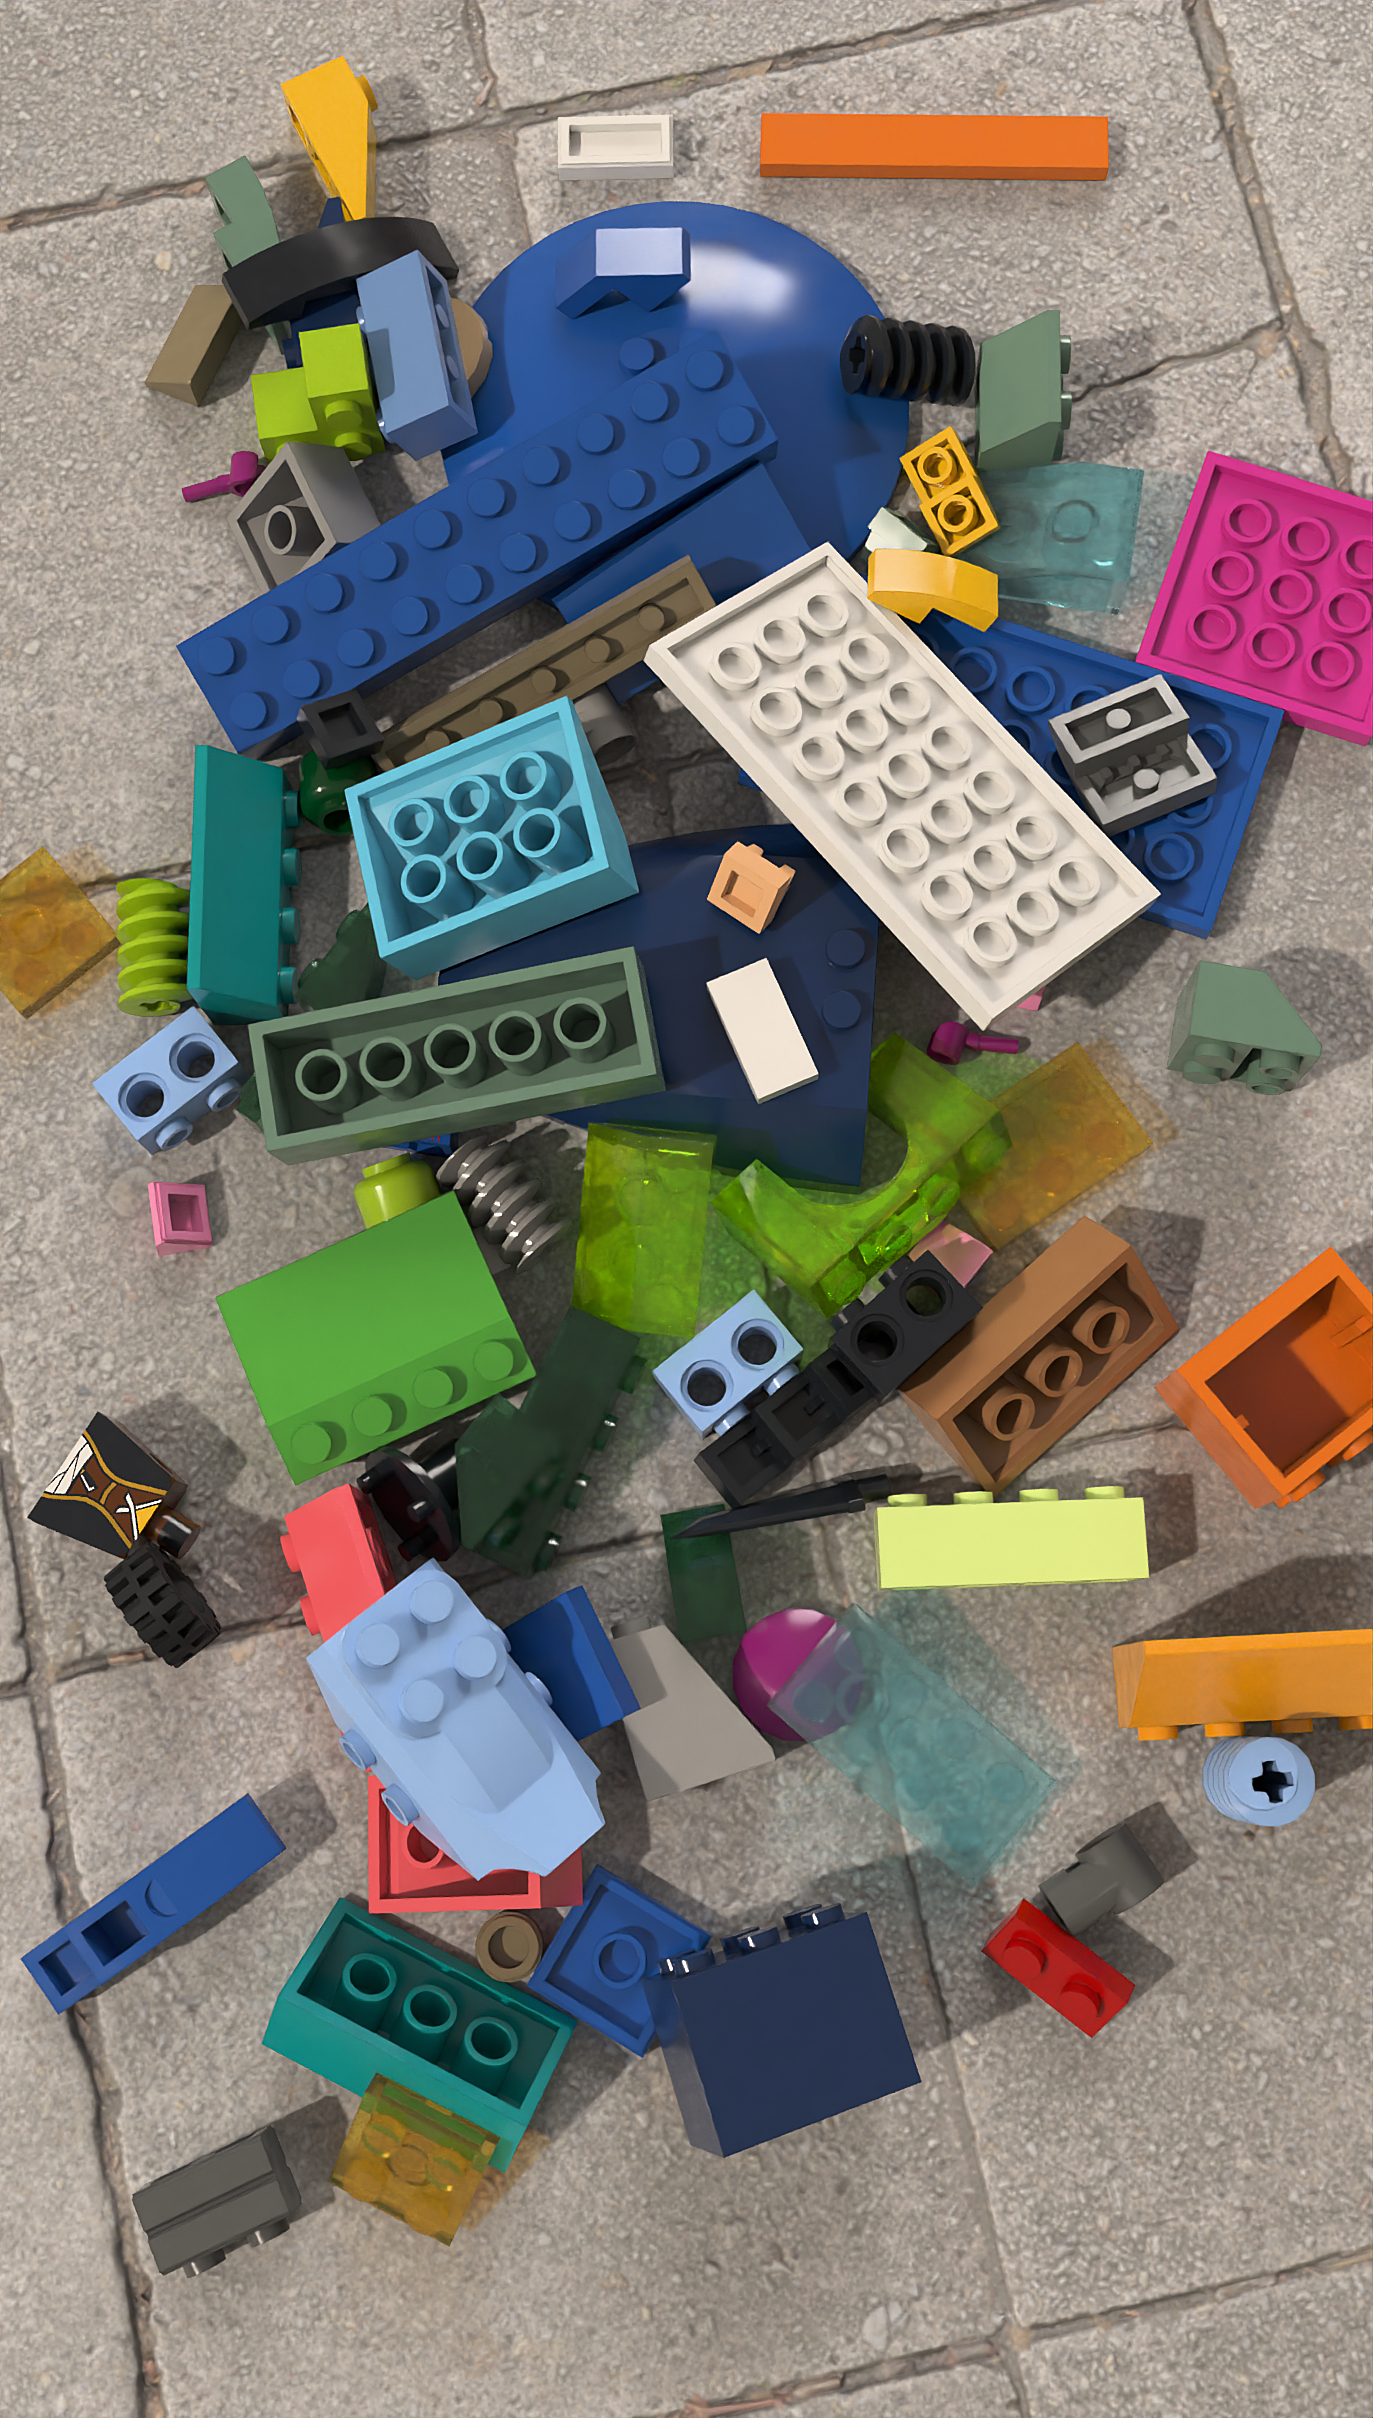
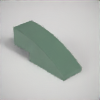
M246 156L205 177L216 212L225 227L214 232L213 235L227 271L256 253L281 242L263 187ZM289 320L263 326L281 355H284L282 339L292 338Z

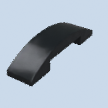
M374 217L326 226L277 243L224 272L222 283L247 330L302 317L305 301L358 289L357 278L415 250H419L446 280L457 278L459 268L434 223L409 217Z

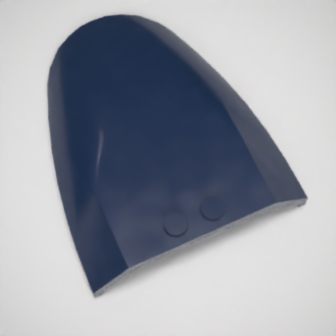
M794 824L755 825L693 832L628 845L639 893L439 971L438 986L634 946L644 966L666 1091L541 1116L561 1125L566 1123L600 1136L605 1142L617 1146L620 1144L628 1145L656 1154L662 1160L676 1164L686 1162L718 1170L725 1176L780 1186L853 1195L859 1194L868 1108L880 918ZM736 842H740L746 847L754 843L764 850L762 854L764 859L778 868L786 864L796 871L772 922L760 934L707 900L724 854ZM767 958L819 1075L818 1080L758 1104L707 991V982Z

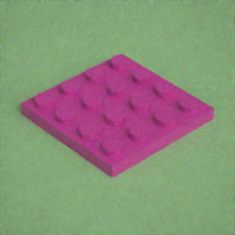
M1208 450L1135 662L1285 710L1282 718L1283 721L1366 747L1373 734V501Z

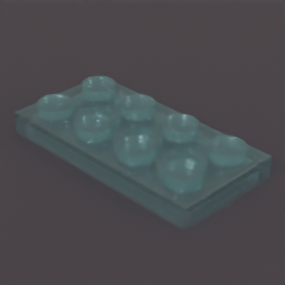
M855 1603L848 1607L766 1705L971 1887L978 1882L1058 1783Z

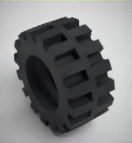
M152 1542L145 1543L104 1576L105 1587L113 1596L112 1601L115 1606L123 1612V1618L129 1626L134 1627L138 1637L145 1644L148 1643L152 1652L159 1658L162 1657L165 1663L170 1666L179 1668L221 1634L220 1623L215 1619L217 1617L214 1611L206 1604L207 1600L203 1594L195 1588L194 1582L189 1576H186L181 1571V1567L174 1560H170L167 1553L161 1548L158 1549L156 1544Z

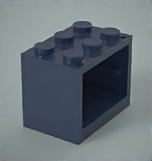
M841 1903L822 1907L821 1904L808 1906L784 1915L783 1920L786 1926L784 1929L778 1930L777 1926L760 1929L759 1926H754L720 1938L723 1947L722 1951L713 1953L712 1949H706L697 1952L696 1948L666 1956L656 1961L660 1973L641 1979L691 2146L725 2158L922 2082L867 1912L844 1913Z

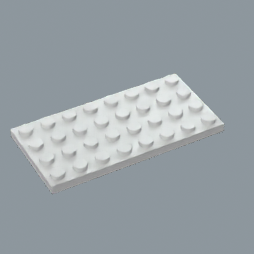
M826 542L649 645L644 662L984 1031L1148 910L1161 893L894 611L867 599V582L829 542Z

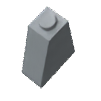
M646 1616L610 1628L614 1640L609 1642L641 1708L623 1718L622 1721L646 1802L776 1761L773 1749L664 1624L651 1627L649 1617Z

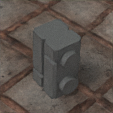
M271 2125L146 2183L132 2194L133 2205L143 2231L148 2235V2244L159 2273L164 2276L183 2267L187 2278L201 2274L226 2259L223 2247L247 2236L250 2246L253 2248L290 2229L286 2217L292 2215L302 2204L301 2195L291 2170L286 2164V2157L276 2132Z

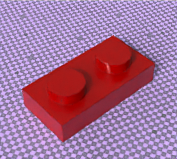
M1024 1898L990 1934L981 1951L1091 2038L1128 2003L1135 1987L1134 1983Z

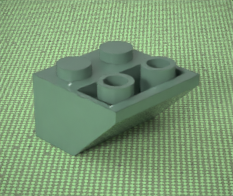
M1046 310L980 343L975 371V469L982 483L1046 484L1051 462L1061 461L1064 429L1068 430L1071 422L1072 394L1071 391H1063V374H1068L1070 369L1071 336L1060 335V310Z
M1200 960L1177 998L1166 1069L1183 1072L1182 1077L1194 1083L1217 1084L1221 1082V1079L1246 1083L1245 1088L1257 1094L1280 1095L1284 1093V1090L1291 1091L1321 1056L1322 1044L1265 971Z

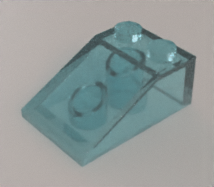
M1077 462L978 473L1001 528L953 558L997 574L998 598L1118 615L1129 583L1144 470Z

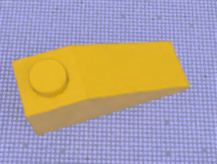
M342 55L280 85L290 121L332 198L340 197L346 222L375 217L376 133L371 112L378 110V105L366 77L362 74L355 78Z

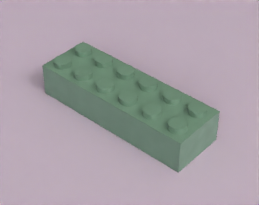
M634 946L248 1024L266 1150L288 1166L666 1091L644 966Z

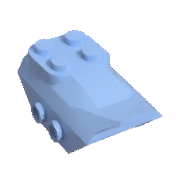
M433 1557L306 1657V1660L334 1722L343 1732V1735L339 1738L342 1749L349 1759L362 1771L370 1767L386 1788L381 1793L385 1805L400 1823L405 1826L413 1823L421 1834L477 1881L492 1870L498 1869L529 1871L545 1877L606 1823L600 1809L596 1788V1779L601 1772L549 1707L553 1701L545 1685L532 1673L526 1672L524 1674L508 1654L511 1651V1645L502 1630L494 1622L484 1618L459 1584L444 1572Z

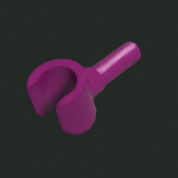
M251 451L236 452L231 457L230 474L220 475L215 479L182 488L183 497L186 502L227 492L243 497L266 467L258 465V455Z
M948 1021L941 1024L932 1033L926 1050L927 1057L943 1064L957 1065L960 1062L964 1048L973 1051L1017 1054L1019 1042L1018 1039L971 1033L963 1024Z

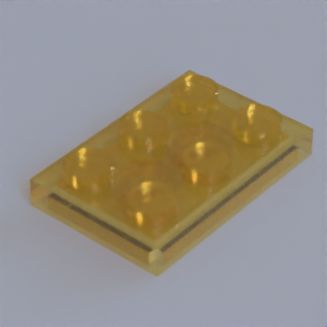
M1076 1042L924 1145L921 1153L985 1242L993 1250V1253L996 1254L1151 1147L1153 1142L1080 1044Z

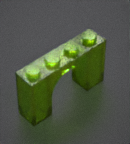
M896 1032L891 1034L871 1053L867 1111L908 1142V1151L902 1167L883 1189L866 1199L850 1204H820L800 1195L756 1159L710 1201L728 1234L827 1320L843 1305L850 1304L863 1291L865 1284L889 1261L901 1257L910 1247L912 1240L936 1217L949 1212L956 1204L960 1194L983 1173L993 1170L1002 1161L1006 1151L1013 1145L1000 1109Z

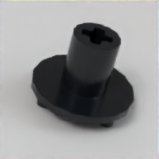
M452 1438L418 1464L407 1454L390 1446L379 1447L368 1456L365 1461V1473L358 1477L356 1482L363 1493L367 1495L372 1494L385 1520L404 1541L398 1545V1551L406 1561H411L420 1554L428 1559L434 1557L437 1562H446L460 1548V1531L453 1510L486 1487L489 1483V1474L480 1455L472 1446L462 1439Z

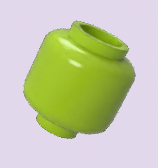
M409 1152L361 1169L364 1179L360 1180L353 1190L354 1198L366 1229L442 1195L431 1165L423 1160L412 1161Z

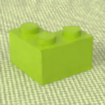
M359 323L299 332L303 367L250 375L258 438L268 465L286 442L343 447L349 461H359L367 458L370 454L386 452L384 435L379 428L376 418V410L380 408L378 392L371 380L368 354Z

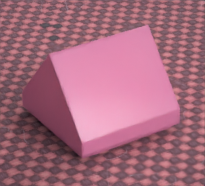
M155 1181L148 1184L158 1256L213 1246L205 1185Z

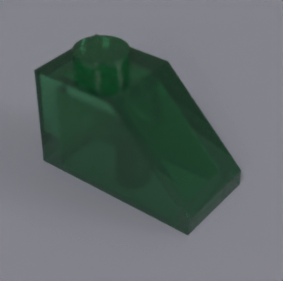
M724 1504L660 1515L680 1643L682 1645L747 1633L730 1533L670 1539L699 1518L725 1511Z

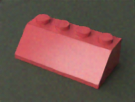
M349 1483L327 1492L284 1516L289 1533L280 1536L283 1553L292 1573L302 1572L309 1594L300 1598L302 1613L312 1636L321 1633L325 1643L398 1585L369 1495ZM370 1767L365 1770V1772H371V1771H372V1770L370 1769Z

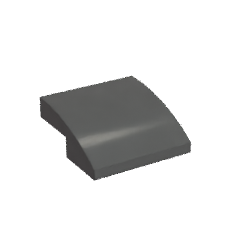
M1161 674L1048 720V729L1084 808L1090 819L1107 837L1116 835L1216 793L1217 776L1188 733L1190 717Z

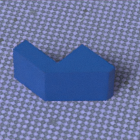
M682 227L595 229L556 261L555 308L574 320L612 289H616L646 311H652L691 281L690 233Z

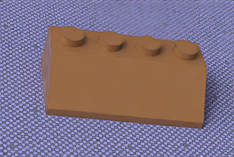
M1084 1215L987 1302L972 1322L897 1390L922 1426L982 1491L993 1492V1498H995L1180 1328L1132 1245Z

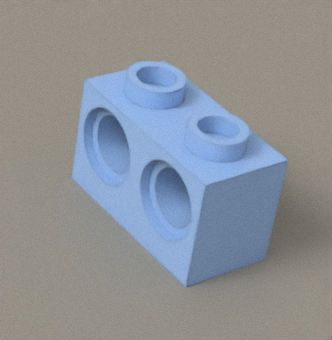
M192 1006L92 1084L134 1138L153 1155L160 1149L164 1151L170 1150L182 1143L193 1130L192 1124L211 1109L217 1112L231 1105L243 1092L242 1085L248 1082L251 1077L196 1008ZM203 1055L215 1056L213 1068L208 1074L199 1078L188 1077L189 1067L196 1058ZM155 1093L164 1094V1103L156 1114L150 1117H139V1106L147 1096Z
M752 1290L652 1372L654 1380L702 1439L714 1430L721 1437L750 1414V1411L745 1406L764 1389L771 1396L801 1373L795 1364L802 1359L804 1349L756 1291ZM759 1334L769 1338L776 1348L774 1357L762 1365H753L746 1362L741 1357L738 1349L741 1342L748 1336ZM701 1375H714L724 1383L726 1393L717 1404L702 1406L690 1398L688 1394L689 1387L693 1380Z

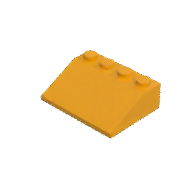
M1373 1629L1151 1640L1112 1647L1118 1724L1120 1728L1137 1727L1138 1741L1179 1739L1178 1725L1204 1724L1205 1737L1246 1735L1245 1722L1271 1720L1272 1734L1313 1732L1312 1718L1338 1717L1339 1730L1373 1729Z

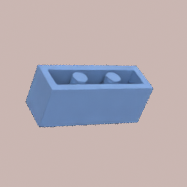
M415 250L357 278L356 283L361 306L357 307L356 315L359 325L368 340L371 355L368 357L371 380L377 388L381 408L376 410V418L386 440L391 444L397 443L417 461L477 434L478 431L446 279L419 250Z

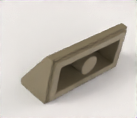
M224 285L194 286L145 380L146 387L194 406H200L243 323Z

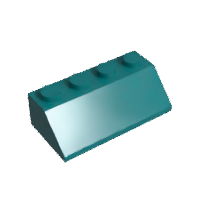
M195 745L187 990L214 1025H248L287 1017L289 1004H297L299 997L298 972L296 967H290V945H298L300 941L299 911L297 907H291L292 886H300L302 879L300 851L298 848H293V828L302 827L303 824L300 791L293 790L283 768L209 745Z
M339 1897L279 1993L261 2044L505 2173L578 2021L504 1982L491 1978L476 1967Z

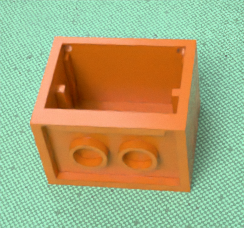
M1331 1246L1154 1387L1254 1509L1275 1502L1279 1509H1281L1291 1501L1294 1503L1300 1501L1326 1480L1325 1475L1319 1468L1324 1464L1332 1468L1343 1459L1348 1461L1373 1442V1430L1370 1428L1373 1425V1295Z

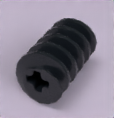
M872 315L859 317L848 330L840 352L843 386L845 391L851 395L861 385L863 394L867 397L874 398L879 396L883 390L884 396L891 400L900 398L904 393L905 398L910 402L920 401L925 396L926 400L931 404H939L946 399L948 404L958 407L965 403L974 384L976 362L972 339L965 329L954 325L943 327L937 323L923 325L917 321L901 322L895 318L880 320Z

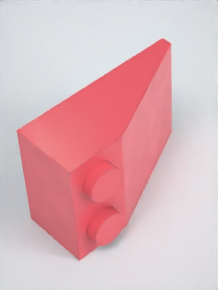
M376 1775L368 1776L369 1914L533 1909L583 1905L582 1845L545 1877L529 1871L498 1869L492 1870L477 1881L421 1834L413 1823L408 1826L400 1823L389 1811L382 1799L381 1793L386 1788Z

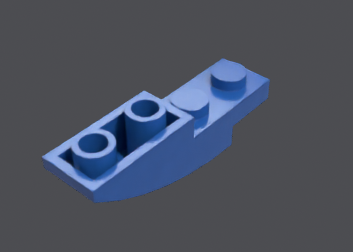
M247 1793L20 1959L59 2015L225 1896L282 1853L286 1846L250 1794Z

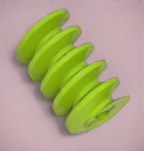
M152 878L128 879L118 882L116 891L122 898L117 902L116 914L122 922L118 924L116 937L123 946L118 949L117 962L124 969L118 974L117 985L125 993L119 996L117 1007L124 1013L140 1017H161L178 1012L181 1006L180 1002L194 999L187 990V984L180 983V978L187 977L188 961L179 959V955L188 953L189 937L179 935V931L189 930V913L179 912L178 908L190 906V890L178 888L171 882Z

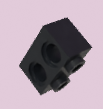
M929 1250L924 1252L915 1262L907 1254L903 1255L878 1279L885 1288L867 1305L859 1297L856 1298L830 1322L836 1333L830 1337L827 1347L879 1404H882L972 1322L983 1308ZM921 1285L932 1288L940 1298V1311L932 1316H920L914 1313L907 1304L906 1292L912 1287ZM868 1329L882 1330L892 1340L893 1354L885 1360H870L860 1352L857 1337Z

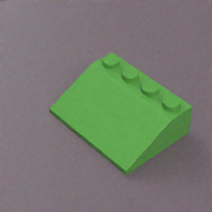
M454 1190L231 1289L215 1298L267 1428L295 1486L537 1375L529 1353Z

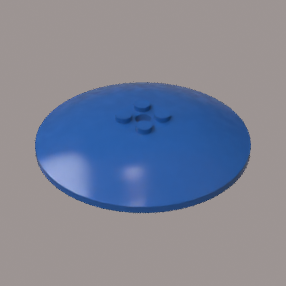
M662 201L634 204L604 211L576 221L548 235L525 250L499 273L472 307L484 320L488 328V339L492 343L493 358L486 379L471 398L478 433L440 450L448 485H451L717 329L778 438L777 457L765 464L764 467L811 550L829 542L850 563L865 546L872 531L868 528V525L881 507L888 508L894 496L903 468L899 458L905 455L909 431V400L905 398L904 393L896 400L888 399L884 396L883 390L879 396L874 398L867 397L863 394L861 385L851 395L845 391L840 369V352L844 338L851 325L859 317L865 315H872L880 320L885 319L872 296L841 262L808 237L782 223L753 212L725 205L692 201ZM682 227L690 233L691 281L652 311H646L616 289H612L575 319H571L555 308L556 261L595 229ZM642 537L536 599L558 610L552 601L554 597Z

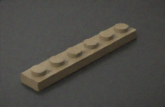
M688 554L381 732L385 740L380 753L373 756L385 773L564 696L574 700L645 658L649 645L717 605Z

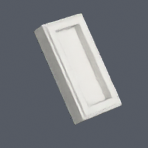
M673 114L558 117L559 181L674 178Z
M767 958L707 982V991L758 1104L818 1080L819 1073Z

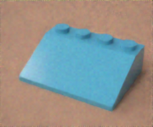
M568 696L552 701L344 790L380 959L415 980L639 893L624 831L574 704Z

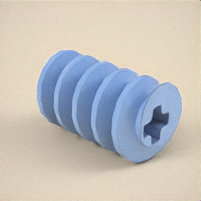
M1234 1736L1221 1741L1209 1752L1203 1766V1787L1209 1801L1221 1814L1236 1821L1259 1826L1279 1827L1295 1821L1308 1809L1315 1793V1774L1309 1758L1297 1745L1283 1738ZM1263 1773L1264 1782L1254 1785L1253 1789L1252 1778L1258 1777Z

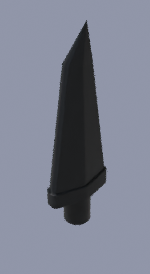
M886 1473L854 1479L849 1475L831 1478L827 1482L742 1505L738 1508L703 1516L670 1539L713 1536L847 1512L851 1514L865 1511L866 1503L888 1499V1496H891L889 1479Z

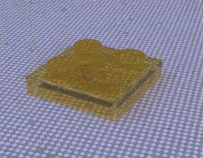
M44 846L0 879V990L27 1020L122 945L117 939L113 928Z
M376 2072L364 2093L328 2182L348 2192L353 2198L366 2202L408 2224L416 2232L428 2235L450 2246L501 2137Z

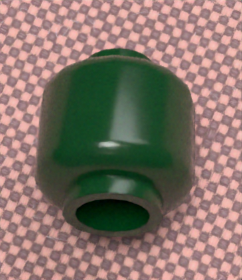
M314 750L304 756L298 767L300 807L302 814L309 823L329 835L348 836L354 834L344 790L378 776L377 765L372 756L327 771L324 770Z

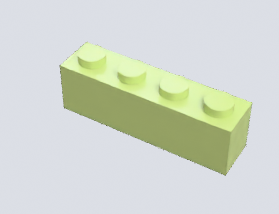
M1121 1486L1084 1489L1085 1500H1059L1058 1489L1019 1491V1502L993 1503V1492L987 1491L953 1494L954 1505L928 1506L926 1494L888 1496V1507L876 1508L873 1513L877 1590L903 1591L1138 1582L1149 1578L1143 1497L1125 1498L1124 1487Z

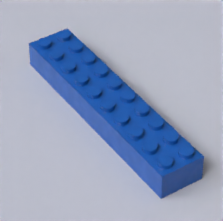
M715 329L176 645V648L238 755L258 761L304 734L297 721L301 706L355 688L362 700L656 529L756 460L765 465L776 459L778 438L720 334Z

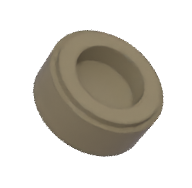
M508 1910L495 1914L484 1923L477 1935L475 1952L478 1963L487 1975L501 1982H516L526 1978L538 1966L544 1953V1936L541 1928L532 1917L520 1911Z

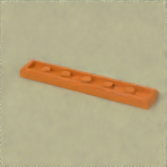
M761 113L760 177L1106 181L1109 169L1108 116Z

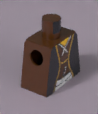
M97 1411L27 1517L39 1525L122 1559L127 1558L147 1542H152L175 1558L181 1559L190 1550L201 1530L200 1525L174 1510L187 1490L188 1485L123 1424Z

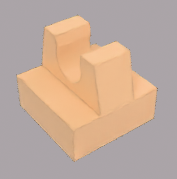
M736 842L724 854L707 900L760 934L772 922L796 871L786 864L778 868L762 857L764 850L754 843L746 847L740 842Z

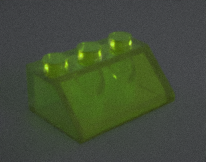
M589 1122L571 1306L572 1313L627 1331L688 1338L695 1337L699 1322L717 1135Z

